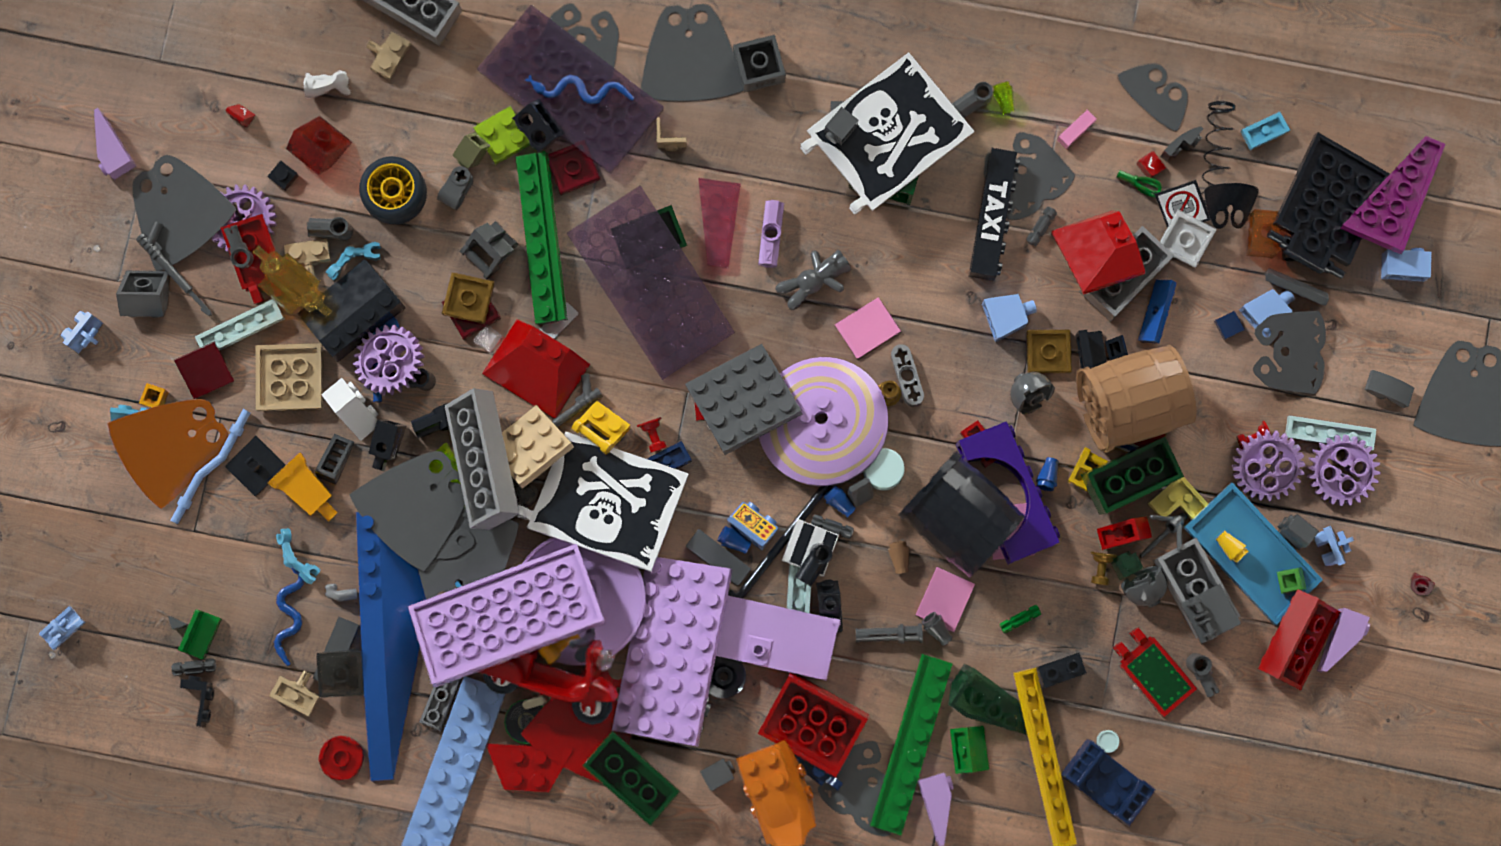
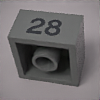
M775 35L733 45V54L744 93L785 83L786 74Z

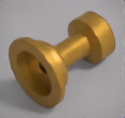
M889 380L878 385L887 407L894 406L899 402L901 390L896 382Z
M1090 552L1093 555L1094 561L1098 562L1097 575L1092 576L1091 583L1109 585V578L1105 577L1107 563H1112L1113 559L1117 558V555Z

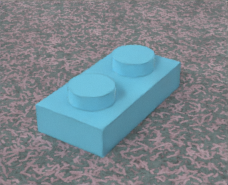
M1278 112L1242 129L1240 132L1249 149L1252 150L1288 133L1290 129L1281 112Z

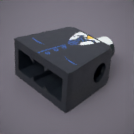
M386 419L377 420L369 449V454L375 456L372 468L385 471L387 461L396 459L406 425ZM383 444L387 447L386 451L383 449Z

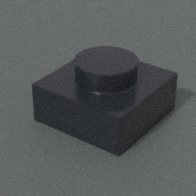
M280 160L267 177L286 191L299 174Z

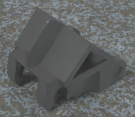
M495 221L492 225L487 222L474 229L459 252L462 255H466L484 274L483 277L487 280L500 269V264L515 251L513 247L516 248L519 244L502 229L498 222ZM478 245L492 258L493 262L490 267L472 250L474 246Z

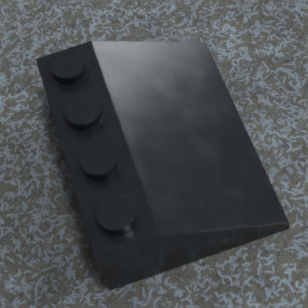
M364 259L320 294L314 304L308 307L305 306L297 314L329 354L339 362L363 343L362 338L366 340L369 338L368 332L374 333L376 328H380L406 307L367 260Z

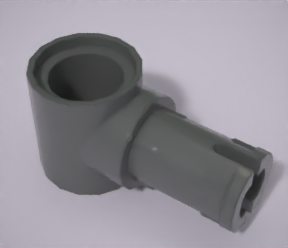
M230 226L231 229L229 227L225 228L224 232L231 247L229 250L232 264L243 269L250 267L254 260L253 254L248 250L246 243H243L238 226ZM242 252L246 253L247 261L244 264H239L237 256Z
M1193 653L1188 656L1186 660L1187 668L1194 673L1197 680H1200L1206 696L1211 697L1214 696V692L1215 694L1219 693L1220 690L1211 675L1213 673L1211 670V660L1199 653ZM1198 659H1202L1203 665L1197 670L1195 663Z

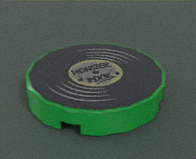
M524 699L510 706L506 712L504 724L506 732L513 740L518 743L530 744L521 733L543 708V705L525 709L522 704L529 699Z

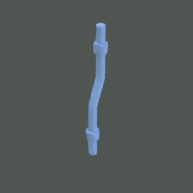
M242 410L236 423L230 427V434L220 453L195 473L184 496L179 498L177 502L178 507L170 521L179 524L186 509L189 510L193 503L191 500L202 479L226 460L238 436L241 437L245 430L243 427L251 414L249 411Z

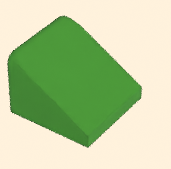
M1302 567L1277 572L1281 594L1294 592L1298 589H1306Z

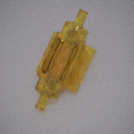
M259 245L256 247L253 253L262 260L260 269L265 275L264 279L257 286L290 315L299 306L308 312L318 309L325 317L332 312L323 303L325 294L318 289L320 281L289 253L282 257L276 251L268 254Z

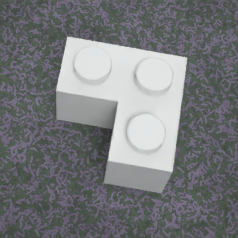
M341 378L321 394L333 411L360 441L375 429L378 420L376 417L379 414L371 405L366 407L364 404L366 399L351 381L347 384Z

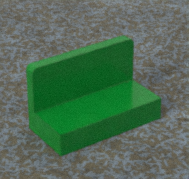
M195 609L178 651L205 660L222 618Z
M984 726L950 729L955 774L989 770Z

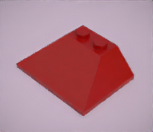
M1109 211L1051 231L1083 295L1145 274L1137 242L1120 211Z
M517 319L482 374L531 405H537L541 411L555 419L579 384L581 375L586 373L590 363L549 335Z

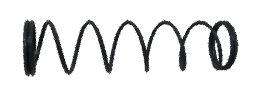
M1213 101L1208 104V109L1213 112L1207 116V121L1211 125L1220 128L1210 131L1205 136L1209 144L1218 147L1208 151L1203 156L1208 164L1217 167L1207 170L1202 174V179L1210 185L1215 184L1204 179V175L1207 172L1218 169H1231L1230 167L1215 165L1206 160V155L1212 151L1232 150L1231 147L1218 146L1207 139L1210 133L1220 130H1234V128L1221 127L1209 121V116L1213 113H1228L1236 110L1235 104L1228 101ZM1213 105H1227V106H1231L1232 108L1220 109V108H1214V107H1212V106H1213Z

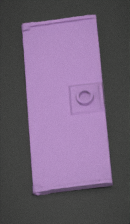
M727 596L716 656L826 680L836 634L841 624L840 619H832Z

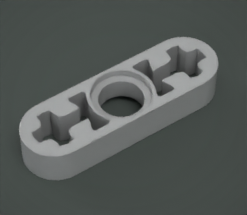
M897 345L891 352V360L905 403L915 407L921 404L924 392L910 349L906 345ZM898 350H901L902 353L906 352L907 355L904 356L905 364L910 362V365L898 368V365H902L900 357H895ZM902 371H912L913 379L911 381H904L901 377ZM917 384V386H913L914 393H919L920 395L917 397V401L914 402L913 399L908 398L911 391L909 387L905 389L904 386Z

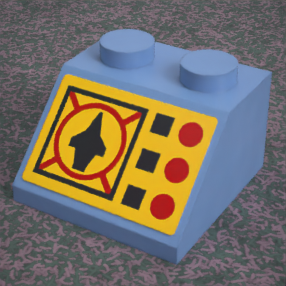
M743 501L727 519V525L732 526L744 538L763 551L778 531V527L775 526L777 522L768 515L763 517L759 514L758 511L760 509L753 503L749 502L746 504Z

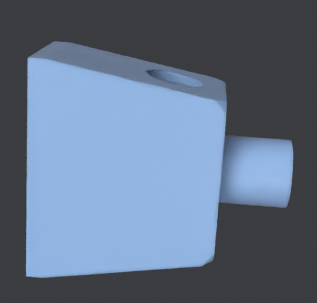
M1272 289L1248 302L1239 311L1252 327L1256 329L1259 324L1271 315L1291 313L1292 310L1288 305L1295 300V297L1289 290H1285L1278 295ZM1264 328L1262 331L1263 336L1269 337L1271 330Z
M1018 294L987 298L982 302L995 342L1026 327L1028 324L1027 316L1037 313L1034 301L1022 303Z

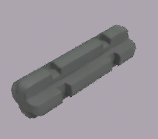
M1049 206L1045 208L1042 213L1044 215L1040 216L1032 229L1033 233L1030 232L1026 238L1030 245H1038L1041 240L1040 236L1043 237L1051 224L1050 220H1053L1057 215L1055 209Z
M819 515L813 516L812 525L838 535L841 534L842 537L847 539L852 537L853 527L842 526V523L827 518L826 520L822 519L823 517Z
M205 659V662L203 660L184 662V664L182 662L173 663L171 671L173 676H182V673L190 675L204 673L203 671L214 672L216 671L215 659Z

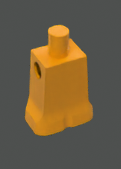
M301 452L268 482L274 489H279L286 493L310 516L318 511L329 522L338 513L327 502L332 494L309 469L307 460Z

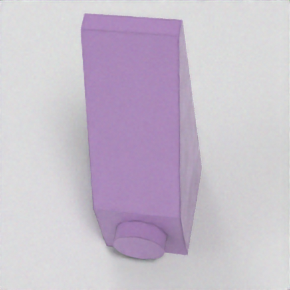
M96 108L94 110L97 157L101 162L98 166L105 176L109 174L115 180L136 167L105 115Z
M1347 608L1338 609L1341 612L1330 632L1317 669L1318 672H1327L1363 636L1367 635L1370 628L1368 623L1370 617Z
M940 773L918 780V785L937 845L943 846L952 795L950 790L954 788L950 776L946 777L945 773Z

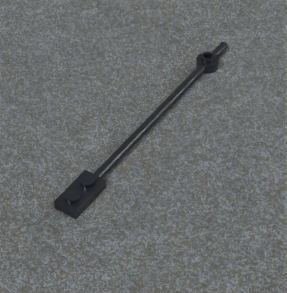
M832 485L819 487L737 593L730 590L728 596L744 599L788 543L796 520L805 521Z

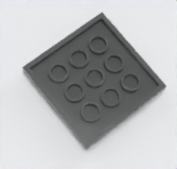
M762 344L685 384L724 455L803 415Z

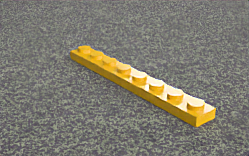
M1031 668L1013 673L1053 846L1076 845L1077 841L1037 669Z

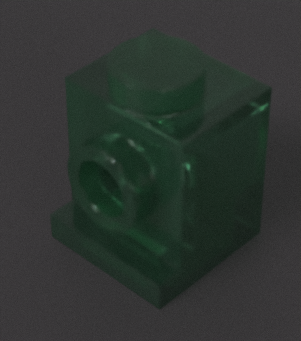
M1130 550L1114 558L1111 563L1119 580L1144 568L1136 552L1131 554Z

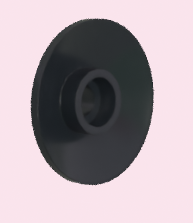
M716 656L709 693L717 698L733 697L744 687L746 681L745 668L741 661ZM722 672L728 674V679L725 681L720 679Z

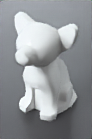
M338 71L332 76L325 74L312 76L306 73L304 79L306 98H316L333 88L338 89L344 95H350L347 73Z

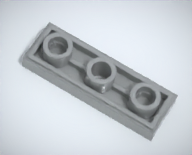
M462 678L435 688L433 687L419 723L441 731ZM441 691H444L446 693L444 699L439 698V693Z

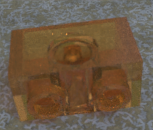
M1254 209L1250 213L1247 256L1273 258L1281 251V247L1278 246L1277 242L1270 238H1265L1261 234V230L1269 232L1272 229L1277 233L1282 231L1272 225L1279 211Z

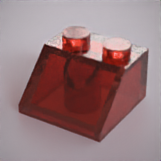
M318 116L293 131L286 149L312 171L320 175L336 163L351 145L352 141L321 116Z

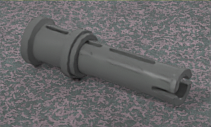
M919 623L918 626H904V624H900L894 628H856V643L873 641H898L901 644H904L905 641H919V643H923L922 623Z

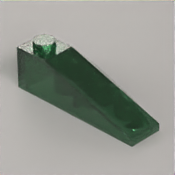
M964 664L952 681L948 705L966 718L1027 735L1020 701L975 668Z

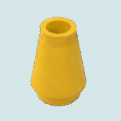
M1226 531L1216 539L1229 560H1233L1235 563L1249 552L1245 548L1246 545Z

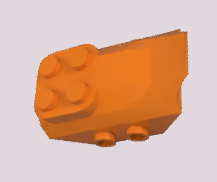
M786 741L736 758L744 781V792L751 799L753 805L751 806V812L753 817L758 819L766 844H771L772 846L803 845L809 831L816 827L812 801L814 794L810 785L807 786L804 779L806 772L803 765L799 764Z

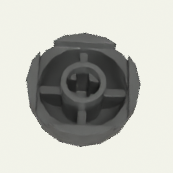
M1021 373L1014 379L1010 390V398L1016 409L1026 415L1042 407L1039 403L1044 399L1048 401L1052 397L1055 387L1041 373Z
M1156 566L1147 567L1135 572L1136 578L1131 581L1127 578L1121 584V588L1128 600L1138 606L1148 605L1149 607H1154L1161 602L1160 599L1167 591L1166 576L1162 568L1159 567L1157 569Z

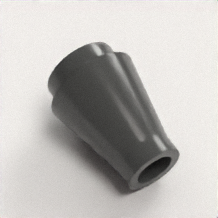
M932 612L922 620L923 629L942 645H946L952 640L953 637L949 633L941 615Z

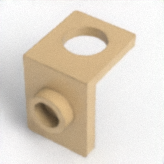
M657 118L658 148H665L667 151L687 148L686 138H661L660 118Z

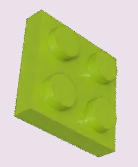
M511 106L473 127L477 135L491 145L487 152L495 165L530 146L528 138L517 128L516 122L513 120L516 114Z

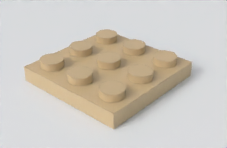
M321 343L256 345V411L323 409V396L321 395L323 394V345Z
M537 405L502 432L511 477L522 489L574 448L566 436Z

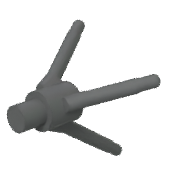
M1180 513L1179 515L1168 517L1150 515V519L1166 521V530L1140 554V557L1143 558L1170 532H1177V550L1180 552L1182 550V528L1187 520L1186 514Z

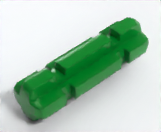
M1037 605L1028 608L1027 611L1024 610L1014 615L1010 620L1001 622L999 626L1002 632L1006 634L1012 631V628H1017L1031 621V618L1035 619L1040 616L1041 611Z

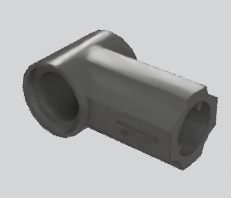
M979 82L974 89L953 102L952 105L963 118H966L981 106L991 102L993 88L987 82ZM980 90H985L988 92L989 95L985 98H981L978 96L977 92Z
M342 217L334 219L309 218L307 222L309 238H333L346 241L353 235V227ZM345 225V230L342 233H337L339 226Z

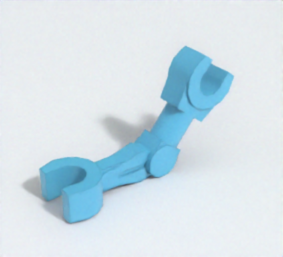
M372 242L364 245L363 248L346 247L336 264H332L327 269V276L335 281L339 277L344 265L355 256H364L366 259L375 261L380 260V254L372 253L373 249L381 248L380 243Z
M290 528L281 529V534L276 535V540L279 545H282L284 565L300 572L299 576L306 583L312 584L316 578L311 576L310 573L317 576L320 569L308 563L304 565L297 560L290 545L292 539Z

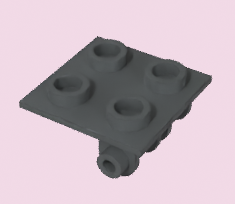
M1221 584L1180 603L1201 644L1241 624Z

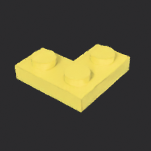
M1183 477L1169 484L1148 505L1159 516H1168L1176 508L1180 507L1192 520L1208 503Z

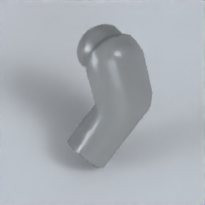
M336 584L325 586V595L329 599L340 602L357 599L356 589L337 591Z

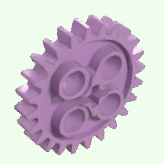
M235 185L234 191L226 187L227 194L224 196L232 204L237 203L238 211L244 217L242 220L263 214L270 234H275L270 229L277 226L274 221H271V219L277 217L275 213L271 212L275 207L268 205L271 200L268 197L263 198L265 194L262 191L257 193L255 187H252L249 191L247 185H244L242 190L238 185ZM252 202L249 210H243L244 203ZM236 211L224 226L240 221ZM220 229L211 240L213 242L219 241L218 247L221 249L225 247V251L229 253Z
M384 325L383 331L376 328L375 335L368 332L369 339H361L364 346H357L361 352L354 354V357L359 360L353 363L356 368H359L355 371V374L360 376L358 380L364 383L367 389L371 388L374 393L379 391L382 395H385L386 391L393 395L394 389L401 393L403 385L410 388L408 381L416 382V379L413 377L414 374H421L417 367L424 366L419 360L424 358V355L419 352L423 349L420 344H417L419 340L413 337L410 331L406 332V329L403 327L398 330L395 325L392 326L391 330L387 325ZM385 343H388L387 347L384 350H381V347ZM406 350V354L403 357H399L401 352ZM378 363L377 367L371 370L373 364ZM394 370H397L396 374L393 377H390V374Z
M1266 430L1265 436H1262L1258 431L1256 434L1257 438L1254 439L1249 435V443L1241 442L1244 446L1243 449L1236 448L1239 456H1233V460L1237 462V464L1231 465L1232 469L1237 471L1233 476L1235 479H1239L1236 483L1238 486H1243V492L1249 491V495L1252 498L1257 494L1258 499L1261 501L1264 495H1266L1268 501H1271L1272 495H1275L1279 500L1281 492L1288 496L1287 489L1295 490L1293 483H1301L1297 475H1304L1303 470L1300 469V467L1305 466V463L1300 460L1304 455L1302 452H1298L1301 448L1299 445H1294L1295 441L1293 438L1287 440L1288 436L1285 433L1279 437V432L1275 430L1271 436L1270 432ZM1273 447V451L1270 454H1263L1265 448ZM1289 461L1286 468H1279L1281 462ZM1251 463H1258L1256 469L1248 470V466ZM1268 463L1272 466L1268 468L1267 466L1265 467V464ZM1267 477H1273V481L1270 484H1264V480Z
M1344 434L1342 440L1339 435H1335L1334 442L1332 439L1326 438L1327 445L1318 443L1321 450H1312L1316 457H1309L1308 459L1313 462V465L1307 466V469L1312 470V473L1307 475V477L1314 479L1310 486L1318 487L1315 490V494L1323 492L1321 499L1326 500L1329 498V503L1334 504L1337 500L1340 506H1343L1344 501L1348 505H1352V499L1360 503V495L1368 498L1366 490L1374 491L1371 483L1379 482L1374 478V475H1378L1380 472L1376 471L1374 467L1379 466L1380 463L1373 462L1377 454H1369L1372 450L1371 446L1364 448L1366 441L1361 440L1357 443L1358 437L1353 436L1349 440V435ZM1340 449H1343L1345 457L1338 461L1336 454ZM1330 458L1336 464L1345 467L1346 471L1360 479L1359 482L1349 475L1343 474L1340 469L1328 463L1327 459ZM1361 461L1363 469L1361 472L1356 473L1354 466L1357 462ZM1330 467L1332 469V476L1326 479L1324 477V470ZM1345 480H1349L1351 483L1350 488L1343 491L1342 483Z

